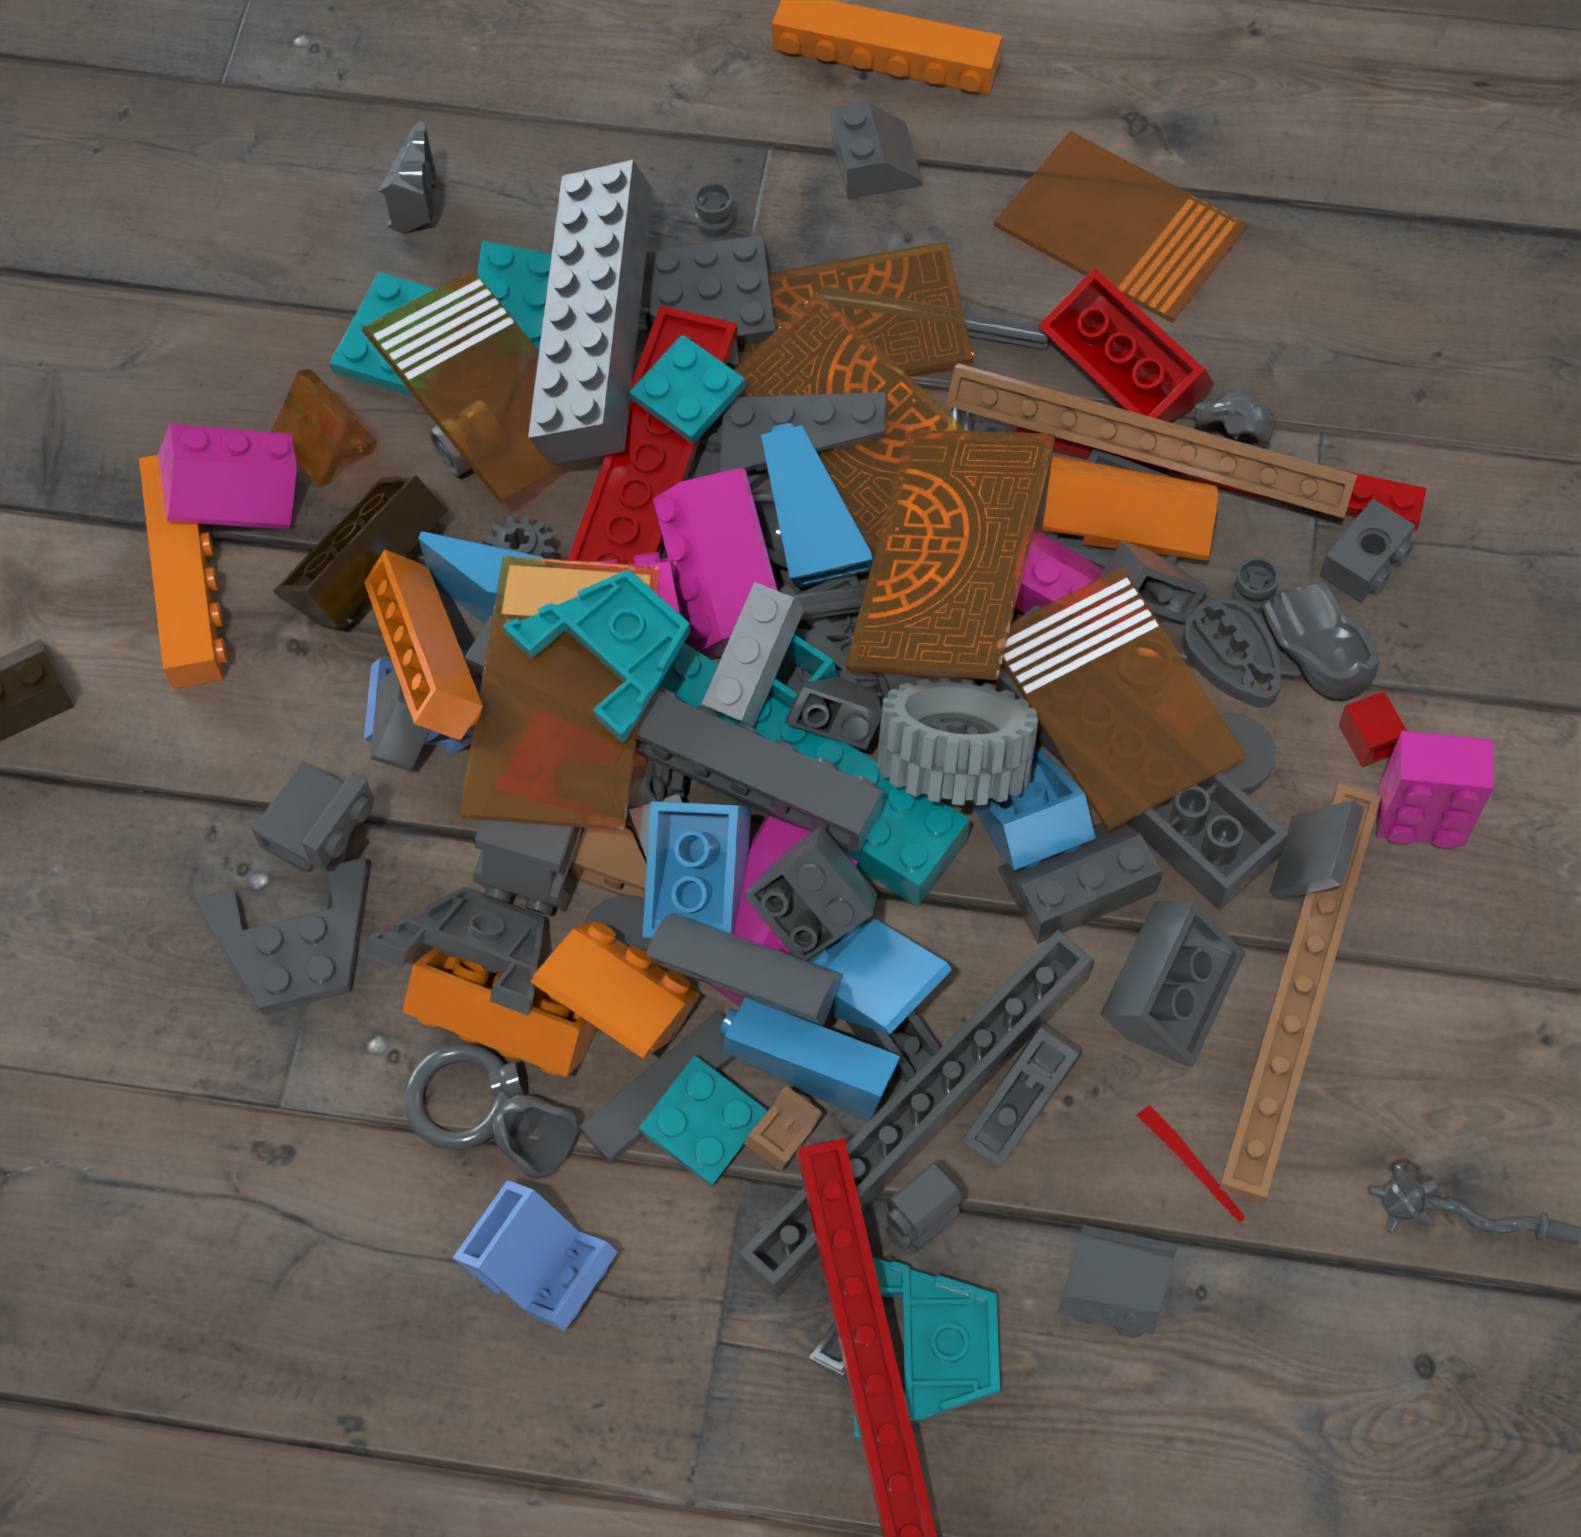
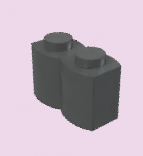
M931 1163L887 1201L890 1212L886 1215L889 1226L885 1230L894 1244L902 1251L909 1248L912 1253H917L960 1216L957 1205L962 1201L961 1194L958 1188L936 1164Z

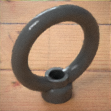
M470 1043L449 1044L432 1051L417 1064L406 1085L405 1111L412 1128L423 1140L442 1149L463 1150L482 1144L493 1136V1121L500 1107L514 1096L526 1095L519 1065L516 1061L504 1064L493 1052ZM457 1061L472 1062L481 1066L489 1074L490 1085L494 1095L492 1108L479 1124L470 1129L457 1132L443 1130L434 1125L425 1113L423 1107L425 1086L430 1077L441 1067Z

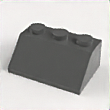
M1113 817L1093 826L1096 839L1081 844L1080 847L1073 851L1061 852L1050 856L1029 868L1014 870L1008 863L998 866V872L1037 944L1048 940L1057 930L1064 933L1156 893L1162 870L1139 832L1118 817Z
M1155 901L1100 1015L1127 1040L1182 1065L1193 1067L1245 952L1195 902Z

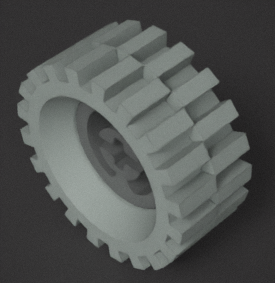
M938 678V683H931L928 679L917 680L916 686L908 682L899 685V690H890L887 698L884 697L877 753V767H880L879 773L883 778L890 777L889 783L894 787L907 786L906 793L915 797L924 793L928 795L929 801L940 803L941 798L952 799V805H964L965 800H973L976 805L988 804V798H993L999 803L1008 800V794L1016 797L1022 793L1023 787L1027 788L1030 782L1038 723L1035 708H1029V702L1024 698L1015 699L1014 692L1007 689L1001 692L995 691L996 685L984 683L983 686L973 685L974 680L962 679L961 683L951 682L950 678Z

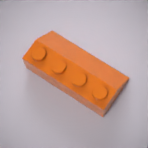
M431 949L413 964L402 1009L403 1013L416 1017L424 1025L439 1026L454 1032L464 1041L471 1043L479 1042L494 1048L504 1057L522 1059L537 1065L547 1074L568 1077L584 1060L599 1029L537 986L534 987L531 1012L528 1016L491 1002L492 987L502 973L489 972L483 969L481 965L466 959L447 956L440 949Z

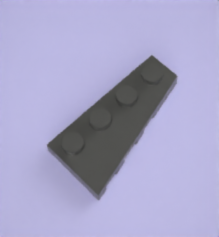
M886 392L736 397L723 412L719 472L736 468H744L746 471L751 469L756 471L768 469L761 434L770 433L773 427L780 424L793 423L796 426L802 425L817 452L831 448L837 451L886 438L888 396Z

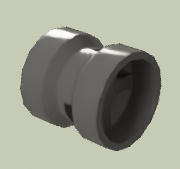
M707 182L701 185L694 194L696 227L705 236L721 237L727 234L734 224L732 192L726 185L719 182Z
M1253 557L1243 561L1237 571L1236 581L1232 590V599L1247 604L1257 614L1263 613L1262 606L1268 601L1271 603L1274 599L1280 576L1278 568L1266 558Z

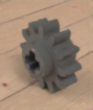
M525 514L520 523H515L514 518L511 515H507V526L501 527L496 523L491 524L494 537L486 536L482 539L484 545L543 557L545 569H547L546 563L556 562L554 534L547 532L544 520L538 521L532 526L529 514Z

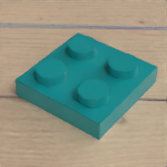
M682 334L629 391L633 402L688 442L694 444L745 389L746 382L745 378Z
M694 1055L640 1125L638 1131L712 1187L743 1146L747 1136L768 1110Z

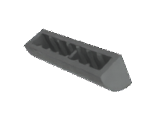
M670 913L664 918L657 928L645 954L656 965L824 1026L844 975L677 913Z

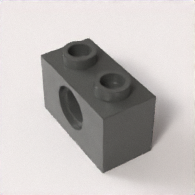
M1372 499L1326 554L1319 577L1362 603L1371 591L1377 594L1384 587L1391 575V572L1388 571L1394 563L1401 565L1409 556L1414 547V544L1410 542V538L1415 525ZM1365 551L1373 552V553H1375L1376 555H1370V554L1366 553Z

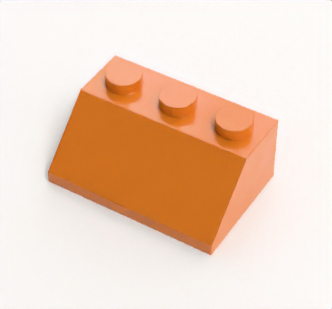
M587 921L569 932L534 974L530 982L644 1059L675 1039L700 994L690 988V982L682 975L672 971L666 972L652 963L645 955L646 951L635 946L629 947L615 938L616 933L607 925L596 921Z

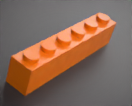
M781 0L772 22L773 50L990 95L1001 60L1002 35L834 0Z
M158 455L139 458L163 670L172 689L223 680L221 664L228 662L224 639L218 638L217 628L223 627V617L219 603L213 602L212 592L219 591L215 568L209 567L208 557L214 556L210 532L204 531V524L166 521Z
M384 549L364 584L413 722L418 726L461 741L469 727L474 726L479 720L483 705L428 566Z

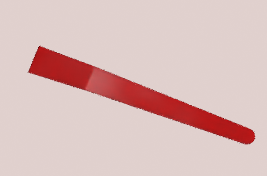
M1150 1104L1139 1112L1136 1116L1177 1155L1237 1221H1243V1213L1225 1191L1219 1189L1220 1185L1180 1136Z

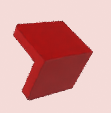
M1380 692L1345 705L1339 722V728L1362 768L1390 758L1401 731H1407L1385 692Z

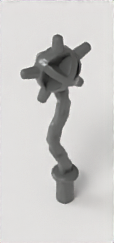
M1402 1164L1394 1166L1395 1179L1390 1181L1385 1188L1377 1186L1369 1188L1370 1195L1383 1200V1206L1390 1215L1385 1229L1390 1233L1395 1231L1400 1221L1411 1222L1418 1219L1424 1225L1431 1226L1433 1219L1425 1209H1444L1464 1217L1471 1226L1486 1233L1497 1232L1504 1234L1526 1229L1535 1232L1537 1240L1542 1241L1547 1237L1573 1245L1578 1244L1581 1236V1227L1549 1219L1547 1213H1542L1539 1218L1527 1216L1524 1218L1512 1217L1492 1221L1473 1212L1468 1205L1455 1199L1428 1195L1439 1187L1438 1182L1431 1180L1420 1184L1418 1181L1406 1176Z

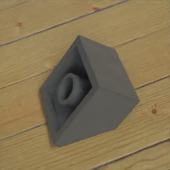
M870 103L831 109L832 144L847 199L922 186L921 174L905 121Z

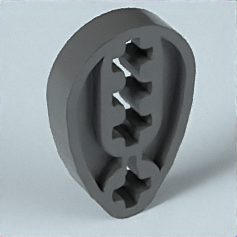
M1231 598L1210 599L1195 607L1192 614L1186 620L1182 637L1183 650L1189 662L1205 679L1232 698L1258 708L1273 704L1281 688V663L1272 636L1257 612L1247 604ZM1205 617H1208L1211 621L1217 619L1220 621L1218 631L1212 623L1204 625ZM1217 632L1223 637L1232 636L1230 646L1224 639L1216 640ZM1230 647L1234 652L1243 651V659H1240L1237 655L1229 657ZM1254 680L1259 684L1267 682L1269 684L1268 690L1265 691L1262 687L1254 689Z

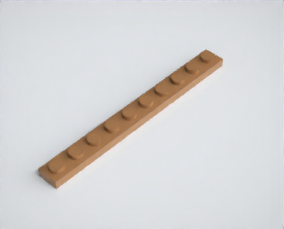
M959 363L954 367L945 405L1341 518L1345 516L1357 478L1356 474Z
M1339 783L1331 806L1353 800L1364 807L1342 886L1305 894L1219 1186L1221 1190L1263 1204L1268 1196L1381 800L1379 795Z

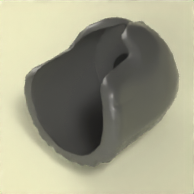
M517 1095L507 1100L500 1107L493 1121V1135L502 1152L516 1162L527 1176L534 1179L545 1178L561 1166L571 1151L575 1142V1136L578 1133L577 1118L569 1109L553 1106L534 1096ZM538 1128L540 1137L533 1147H521L533 1131Z

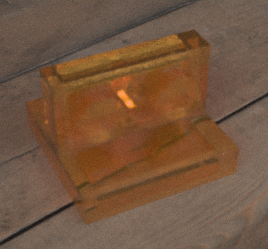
M311 369L298 370L271 432L292 434L296 462L317 485L331 483L342 458L372 454L377 443L375 438L359 423L360 420Z

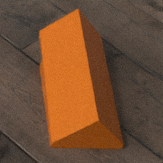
M1053 456L1042 531L1084 536L1083 545L1117 549L1121 541L1156 554L1209 560L1218 504V490L1216 485Z

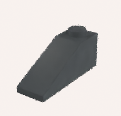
M1042 1021L962 1139V1142L1001 1168L1078 1057L1080 1046Z

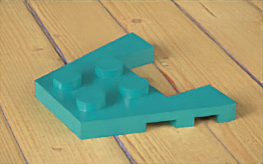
M629 569L577 591V597L558 605L552 602L538 608V614L522 621L515 618L503 625L505 635L531 659L564 631H568L614 673L623 684L596 706L593 712L594 717L622 743L629 737L691 632L690 623Z
M872 1257L881 1297H902L904 1396L911 1424L998 1395L1000 1393L996 1293L937 1275V1277L924 1274L909 1269L908 1265L895 1261L889 1263ZM854 1411L855 1442H861Z

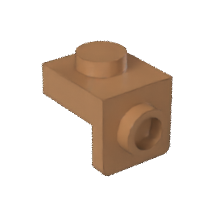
M785 1086L777 1096L772 1107L747 1136L744 1145L779 1171H782L795 1155L796 1150L811 1135L822 1112L806 1096L796 1093L791 1088Z

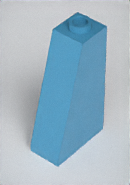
M785 423L773 427L770 433L761 434L789 578L795 587L800 588L877 570L876 559L803 426Z
M744 998L738 1011L733 1008L729 1009L719 1030V1033L725 1035L722 1047L723 1052L866 1122L874 1116L900 1059V1056L748 998Z

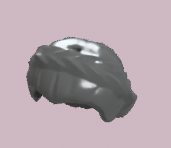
M1233 391L1224 394L1216 401L1204 399L1193 406L1195 409L1194 420L1197 421L1198 426L1205 432L1214 434L1227 431L1229 435H1233L1235 441L1249 445L1258 443L1259 446L1267 444L1272 437V430L1276 426L1274 414L1271 413V410H1265L1254 395L1245 391Z

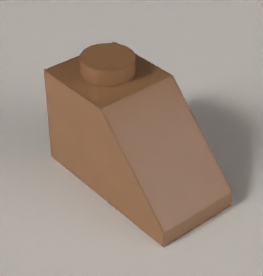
M590 816L577 843L570 864L573 879L617 895L640 896L645 899L647 864L632 831L618 820L612 818L601 820Z

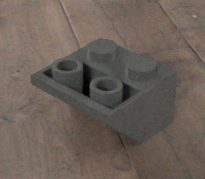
M821 825L788 848L744 893V897L791 954L807 961L871 917L877 893Z

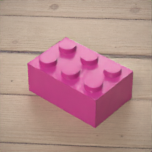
M1401 731L1377 789V795L1381 796V800L1376 814V838H1386L1397 844H1409L1414 841L1433 843L1440 848L1465 846L1494 789V740Z

